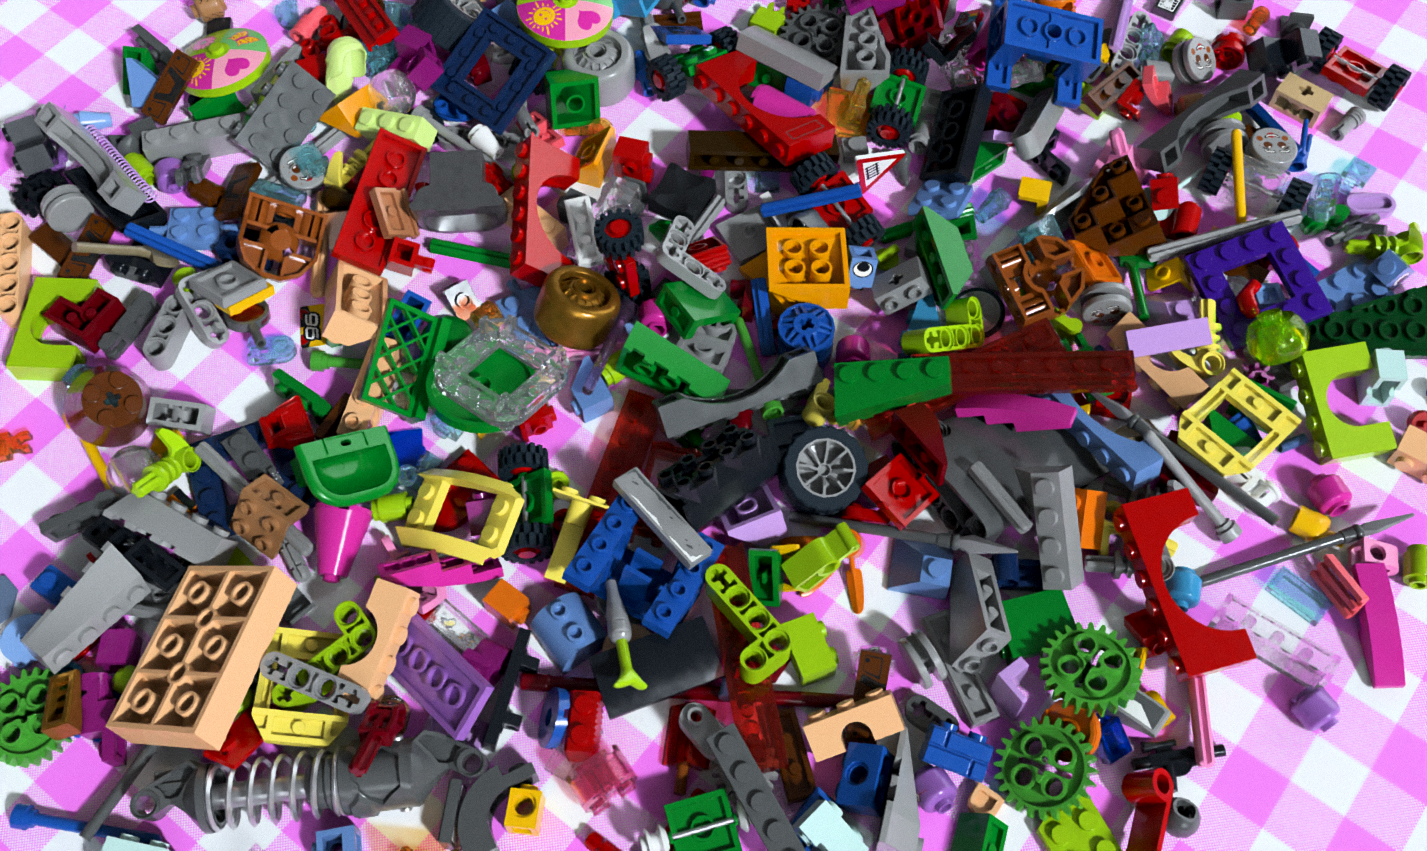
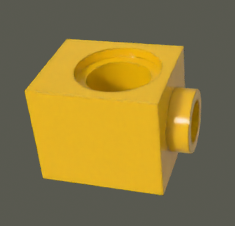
M521 784L520 788H510L504 827L508 833L539 836L545 796L542 791L538 790L537 786ZM529 802L533 804V809L529 814H518V809L523 803Z

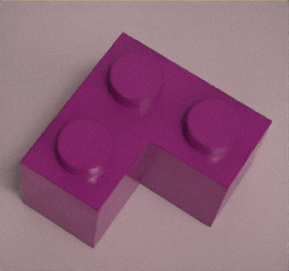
M407 24L399 32L400 35L394 38L398 58L387 67L384 73L389 89L413 99L421 88L413 87L406 80L404 65L422 46L435 56L437 54L432 41V35Z

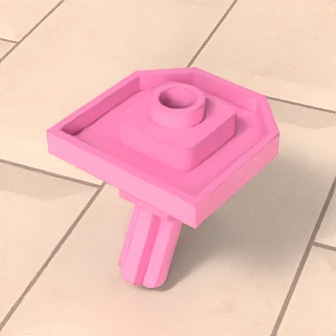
M1116 127L1115 130H1110L1109 139L1091 169L1089 177H1096L1103 165L1125 155H1128L1141 185L1149 170L1142 168L1138 149L1134 148L1132 144H1127L1124 131Z

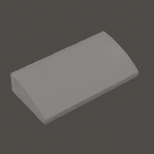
M750 26L739 33L736 50L817 91H820L840 73L839 66L759 26Z

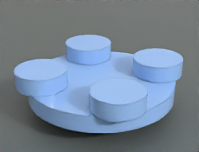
M40 612L17 617L6 626L0 636L2 654L19 670L27 669L33 662L37 661L20 640L43 615Z

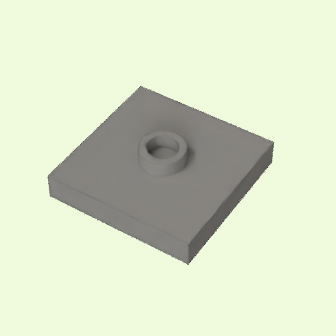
M760 205L716 224L715 231L728 246V250L739 266H742L767 251L766 227L775 226L768 217H762Z
M231 260L191 279L189 285L191 290L225 309L267 288V281Z

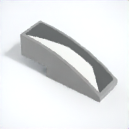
M1089 670L1084 671L1081 681L1075 686L1076 688L1083 684ZM1090 686L1094 690H1101L1099 687ZM1136 690L1137 693L1134 700H1129L1125 709L1118 705L1116 714H1112L1106 708L1105 717L1153 738H1156L1171 715L1167 708L1141 690Z

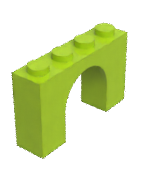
M35 277L33 286L29 290L26 307L21 313L18 331L14 334L11 352L6 358V367L17 380L73 382L83 373L87 359L76 345H50L42 343V335L49 326V323L42 315L60 296L81 307L98 288L104 290L97 279Z
M1366 342L1301 352L1290 360V371L1297 382L1299 389L1298 399L1305 410L1306 427L1311 431L1314 441L1313 451L1319 459L1320 466L1384 455L1398 448L1390 421L1364 426H1352L1339 420L1332 413L1327 402V390L1332 380L1361 376L1373 368Z

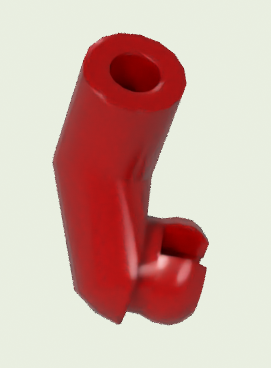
M1250 279L1236 296L1240 312L1248 319H1253L1259 314L1255 294L1262 285L1256 279Z

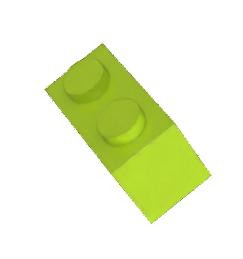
M814 612L781 624L791 636V663L802 688L835 676L839 658L835 648L828 646L825 639L828 636L822 620L817 621Z

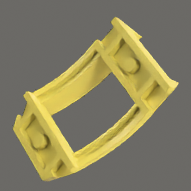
M1233 368L1227 376L1219 381L1197 403L1182 412L1177 442L1188 453L1222 477L1250 472L1302 420L1241 372ZM1225 399L1269 433L1245 456H1242L1201 423Z
M432 468L417 473L424 480L418 490L413 507L408 514L404 527L395 526L401 546L405 548L415 547L424 551L435 549L436 553L461 558L482 566L486 559L490 557L496 559L504 555L525 501L515 491L512 484L458 470ZM450 485L496 494L478 544L432 532Z
M278 627L266 654L273 651L280 652L306 663L344 634ZM347 654L342 655L338 659L337 665L345 662ZM274 662L271 668L277 670L278 663ZM260 672L252 708V717L265 743L321 749L328 748L348 725L349 713L335 707L333 715L270 709L275 682L265 678Z

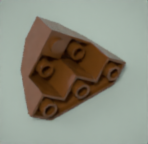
M1128 155L1102 166L1068 219L1077 241L1112 257L1144 255L1148 247L1167 242Z

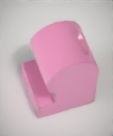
M1363 537L1347 547L1348 571H1351L1355 563H1385L1388 576L1399 572L1398 549L1394 545Z

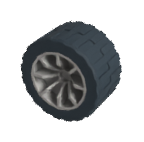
M417 0L411 8V13L420 30L431 34L432 41L452 53L485 6L480 0Z
M816 426L813 429L803 431L802 434L797 435L792 440L780 460L781 471L777 475V479H779V488L784 495V499L793 506V509L807 514L832 517L847 506H850L863 492L861 487L866 483L869 474L868 459L865 457L863 447L848 432L832 426Z

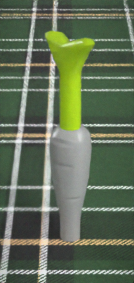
M610 579L605 582L607 593V633L610 642L616 645L620 666V674L613 687L623 688L631 685L637 690H645L647 684L632 668L628 642L632 638V630L628 614L620 598L616 580Z

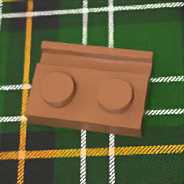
M374 187L369 192L383 239H394L395 237L402 239L411 237V239H416L420 235L416 220L409 208L410 201L406 188L396 190V188Z

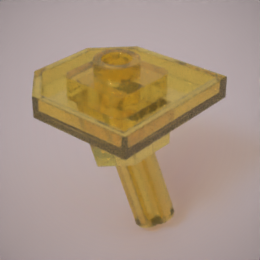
M866 77L857 80L853 91L834 87L828 88L826 119L836 127V137L846 138L867 135L866 127L870 117L868 110L873 95L868 94L872 83Z

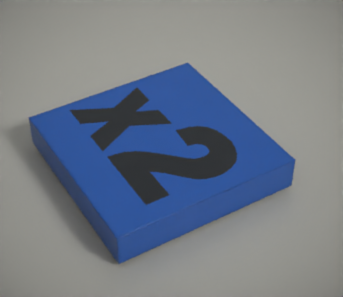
M651 26L658 39L665 44L710 45L712 41L711 34L696 26Z

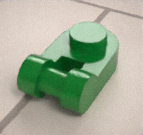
M1338 204L1316 210L1305 215L1298 225L1305 235H1317L1325 230L1337 232L1338 226L1342 225L1343 221L1350 214V209L1346 205Z

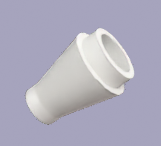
M478 124L469 132L468 139L470 144L477 149H481L482 152L489 155L493 160H497L504 153V149L500 146L488 126Z

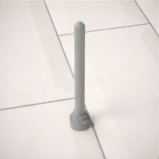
M418 105L413 110L411 115L421 116L438 131L439 135L460 149L479 150L434 120L430 110L424 106ZM482 152L485 162L489 164L492 162L497 163L503 169L504 173L502 175L506 179L511 178L512 173L510 169Z
M1152 430L1145 431L1143 437L1146 442L1164 458L1163 462L1185 488L1188 487L1191 496L1215 524L1216 535L1222 543L1228 544L1238 538L1243 530L1236 521L1225 518Z

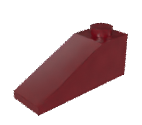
M923 402L894 411L890 433L937 486L943 485L948 462L938 418Z

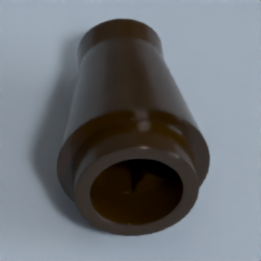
M331 185L323 189L321 200L323 205L330 210L347 209L351 204L354 193L339 186Z

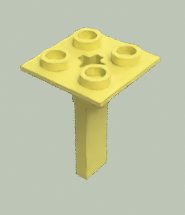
M562 486L561 490L553 487V492L557 498L570 502L544 577L566 584V581L562 579L563 572L577 553L592 510L605 514L609 506L606 504V500L590 495L589 499H586L578 494L579 491Z

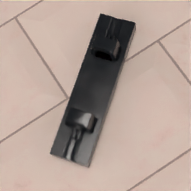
M521 627L519 629L484 739V750L495 752L503 728L516 732L520 730L523 717L508 712L520 671L537 673L540 665V659L526 655L532 630Z

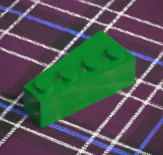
M636 321L614 369L666 396L680 392L701 398L723 397L731 381L639 321Z
M949 356L834 363L835 419L839 427L858 419L864 420L874 417L873 415L890 410L892 412L909 404H917L952 394Z

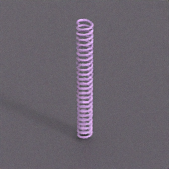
M95 125L86 126L85 129L92 127L88 129V132L93 129L90 133L91 135L96 132L93 137L98 135L95 138L96 140L101 138L97 141L98 143L103 140L100 144L101 146L106 143L103 148L108 146L105 149L106 151L111 149L107 152L108 154L113 152L110 155L111 157L116 154L113 159L119 157L115 160L116 162L121 160L117 164L123 163L120 167L126 166L123 169L124 171L128 169L126 173L131 171L128 176L131 179L136 177L133 180L134 182L139 180L136 183L137 185L141 183L139 188L144 186L141 190L146 189L144 193L147 196L152 192V195L145 200V203L155 201L157 195H155L153 200L147 201L154 196L155 191L128 161L123 158L118 150L113 147L108 139L103 136Z

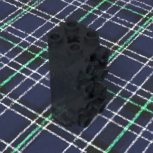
M736 424L725 426L722 432L701 443V457L696 458L694 454L683 455L675 464L660 471L657 474V490L688 524L699 533V531L702 532L772 481L780 473L781 467L773 451L774 444L767 435L761 436L758 432L744 427L738 428Z

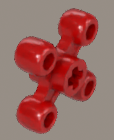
M328 14L320 20L321 29L318 34L320 39L307 38L301 41L299 46L302 49L305 48L308 55H313L315 53L314 46L317 45L321 52L326 50L325 53L327 55L329 44L336 38L350 36L358 41L362 40L349 23L347 28L340 29V22L337 17Z

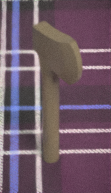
M74 241L71 246L73 252L149 258L150 262L166 268L178 267L180 263L178 259L146 245L131 246Z

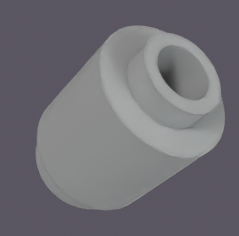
M1145 59L1142 64L1138 65L1137 70L1142 75L1144 66L1154 65L1159 82L1169 80V83L1172 84L1175 72L1173 65L1169 61Z

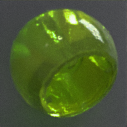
M1281 308L1269 309L1258 314L1256 320L1248 325L1245 333V344L1250 356L1263 366L1283 364L1302 356L1307 351L1310 340L1309 329L1305 321L1297 313L1282 311Z

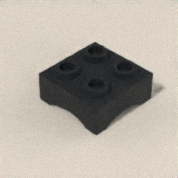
M671 162L658 186L647 197L648 210L672 220L676 216L681 215L688 218L694 224L716 193V179L692 174Z

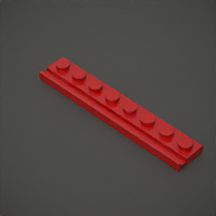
M333 0L369 52L373 51V46L378 44L380 47L400 35L396 26L376 0Z

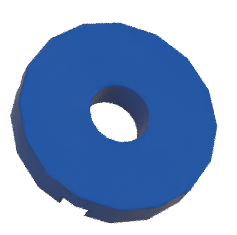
M552 687L546 696L538 728V741L541 748L551 750L557 748L565 735L568 718L564 717V709L569 710L570 695L567 689Z

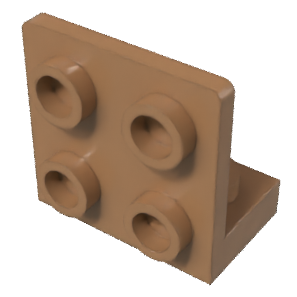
M263 474L242 489L229 528L257 548L258 551L273 560L278 556L288 528L304 517L310 506L270 476Z

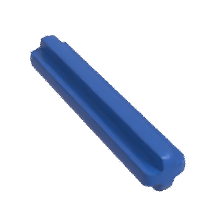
M755 278L750 283L760 352L762 356H772L777 351L767 283L765 278Z

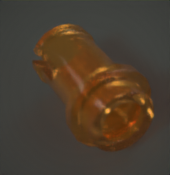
M1259 6L1252 10L1251 17L1242 27L1246 35L1254 36L1262 24L1268 22L1270 18L1268 8Z

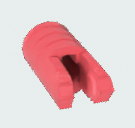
M321 5L316 6L308 14L302 15L289 32L291 38L297 44H300L304 39H312L320 30L321 18L327 15L326 8Z

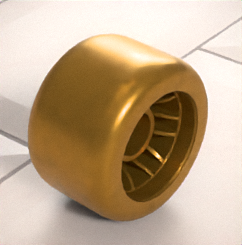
M561 266L552 270L546 276L534 305V320L540 331L547 338L563 347L575 350L593 349L601 345L609 336L620 311L621 301L615 286L600 273L582 266Z

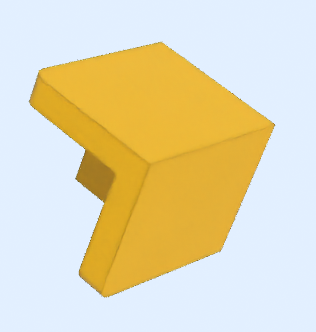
M1022 176L1017 198L1036 202L1034 215L1039 216L1047 208L1052 182Z

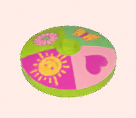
M517 0V19L526 34L544 45L565 49L579 48L598 41L607 33L613 22L612 0Z
M230 28L206 35L191 44L184 53L201 63L185 91L193 96L211 98L237 92L252 84L265 72L271 61V49L264 36L252 29Z

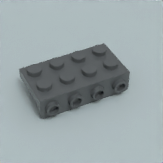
M293 60L281 61L275 67L273 79L270 82L266 81L259 90L261 95L257 101L249 103L244 111L246 113L244 119L241 122L238 120L230 130L232 134L230 140L239 144L276 173L279 171L282 155L288 149L302 144L336 96V94Z

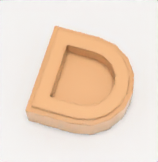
M978 782L967 800V809L969 813H988L995 816L1004 803L1005 798Z

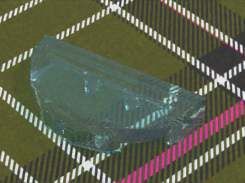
M284 0L275 6L274 13L277 21L286 30L290 31L300 19L298 0Z

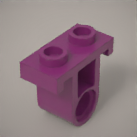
M483 638L474 650L467 648L461 656L494 687L506 672L513 650L493 640Z

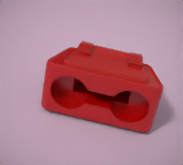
M295 395L275 408V411L258 420L269 449L287 448L294 450L293 447L315 441L312 426L299 395ZM274 429H280V431L275 434Z

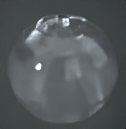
M397 69L385 70L375 75L369 82L367 94L370 105L374 109L407 114L413 108L416 101V89L414 83L406 77L404 72Z
M138 445L118 450L109 460L106 468L108 485L115 494L124 498L131 493L132 483L142 477L143 469L159 461L160 457L148 447Z

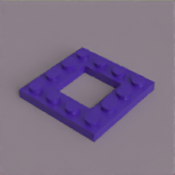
M1283 221L1187 255L1182 260L1202 299L1215 300L1216 323L1222 325L1220 332L1231 352L1328 316L1333 312L1331 304ZM1268 257L1291 298L1261 309L1257 317L1248 319L1240 312L1236 296L1223 273Z

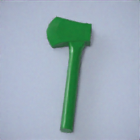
M1146 254L1117 256L1119 267H1124L1129 274L1138 318L1141 322H1146L1150 316L1139 268L1153 269L1158 261L1149 262Z

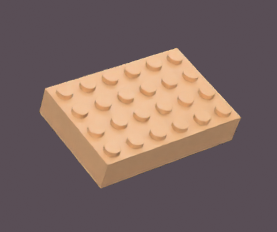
M189 566L105 727L134 744L220 751L244 697L253 682L261 660L265 656L283 614L291 601L297 584L276 566Z

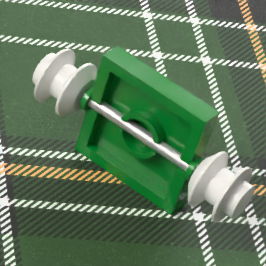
M722 788L663 805L669 832L666 833V830L657 824L656 832L649 834L643 828L644 835L638 837L641 851H669L672 844L675 851H743L736 826L739 823L740 828L748 833L752 823L740 801L736 805L735 812L732 813L726 789Z

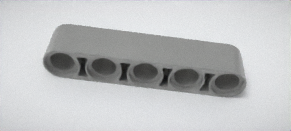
M1054 87L1046 88L1035 95L1011 135V139L1022 161L1032 159L1043 151L1065 111L1063 106L1053 104Z

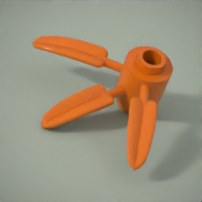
M850 529L861 547L846 557V559H849L850 570L846 571V580L852 609L855 614H860L864 608V585L862 571L855 568L854 559L863 554L865 540L860 533ZM791 536L781 539L780 544H799L802 549L814 539L824 536ZM833 573L829 575L826 579H824L822 582H820L818 585H816L814 588H812L809 592L804 593L800 591V597H808L809 595L814 593L833 575Z

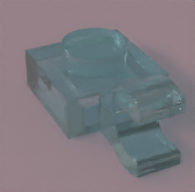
M1154 22L1145 24L1140 38L1142 49L1138 54L1141 64L1148 58L1158 60L1159 52L1164 42L1163 34L1161 31H1158Z
M1354 156L1340 175L1344 182L1338 192L1348 196L1355 186L1363 189L1378 168Z

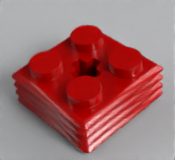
M716 236L689 243L685 251L715 273L726 270V266L732 262L729 259L731 256L728 254V246Z

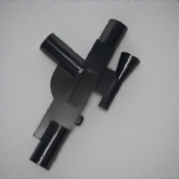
M1175 739L1160 742L1141 741L1140 748L1143 754L1155 750L1156 753L1145 757L1131 759V765L1134 771L1155 768L1167 770L1173 780V793L1178 792L1177 777L1185 776L1192 767L1197 766L1194 747L1187 746L1185 749L1172 751L1171 746L1176 745ZM1223 744L1213 745L1215 758L1226 756V749Z

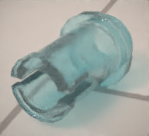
M409 464L400 466L398 483L393 489L402 485L406 487L414 485L418 479L417 469Z

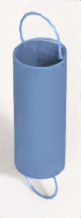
M1305 433L1282 441L1277 446V450L1280 453H1284L1310 441L1304 435Z

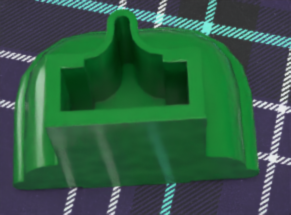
M386 425L324 438L293 447L296 457L290 461L299 488L308 486L311 493L324 504L333 507H349L375 500L390 493L398 483L400 474L399 461Z

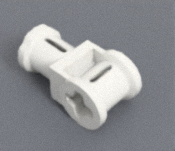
M1247 472L1224 477L1265 507H1268L1272 502L1276 503L1282 497L1279 488L1273 482L1265 480L1258 473L1253 477ZM1244 506V508H1245L1250 514H1252V515H1254V516H1256V517H1259V516H1257L1256 514H1254L1252 511H1250L1249 509H1247V508Z

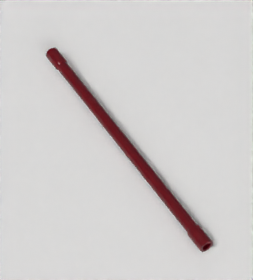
M523 672L521 675L520 687L522 691L549 692L552 687L567 689L568 692L572 690L599 692L594 678L552 676L550 674ZM703 685L671 697V699L837 709L836 704L853 698V695L733 687L730 701H722L718 698L720 686Z

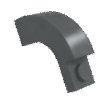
M532 762L528 764L518 763L512 766L505 775L502 774L497 764L483 773L470 787L462 802L458 817V836L462 851H500L492 830L494 813L501 802L509 797L511 787L520 788L521 784L533 785L540 782Z

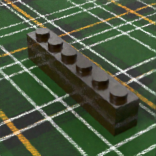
M688 130L686 143L688 170L793 172L797 170L796 168L799 165H803L805 160L808 161L810 159L808 157L785 167L747 132ZM834 134L832 147L824 151L834 163L838 164L840 152L837 137Z

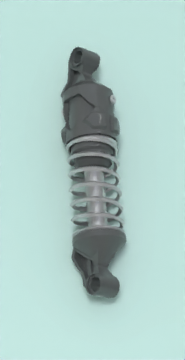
M423 730L414 737L403 738L402 734H397L391 747L380 746L367 773L363 774L362 777H355L353 773L348 771V766L361 744L360 739L351 740L348 745L337 747L334 753L323 748L318 752L315 759L306 751H301L294 761L284 753L279 754L273 764L264 756L258 757L252 766L244 761L241 765L245 766L249 773L248 780L238 782L234 776L236 771L234 769H230L217 762L202 763L187 760L177 765L173 770L154 772V782L137 792L132 797L129 807L131 814L137 819L158 821L164 818L176 806L184 811L205 834L222 831L226 823L233 831L237 829L241 819V807L245 806L248 821L254 828L258 826L261 820V804H268L270 820L273 824L277 825L281 820L283 801H289L291 817L297 823L302 817L303 799H307V802L311 805L312 814L317 820L322 816L323 809L334 811L338 817L342 814L343 816L353 815L358 819L379 816L382 811L400 809L401 812H409L413 807L422 806L438 781L450 770H454L469 779L477 780L483 773L489 770V760L481 751L466 745V738L464 741L455 740L450 734L443 735L429 730ZM472 756H479L481 760L479 769L475 772H468L466 769L467 760ZM306 757L309 764L305 769V773L298 774L299 761L301 758ZM281 760L287 762L291 770L290 775L277 776L276 770ZM264 762L270 771L269 778L257 779L255 774L259 763ZM150 798H153L155 802L154 808L147 814L145 812V804ZM275 802H276V814H275V808H274V803H275ZM253 805H255V818L253 814ZM231 808H235L234 822L232 818Z

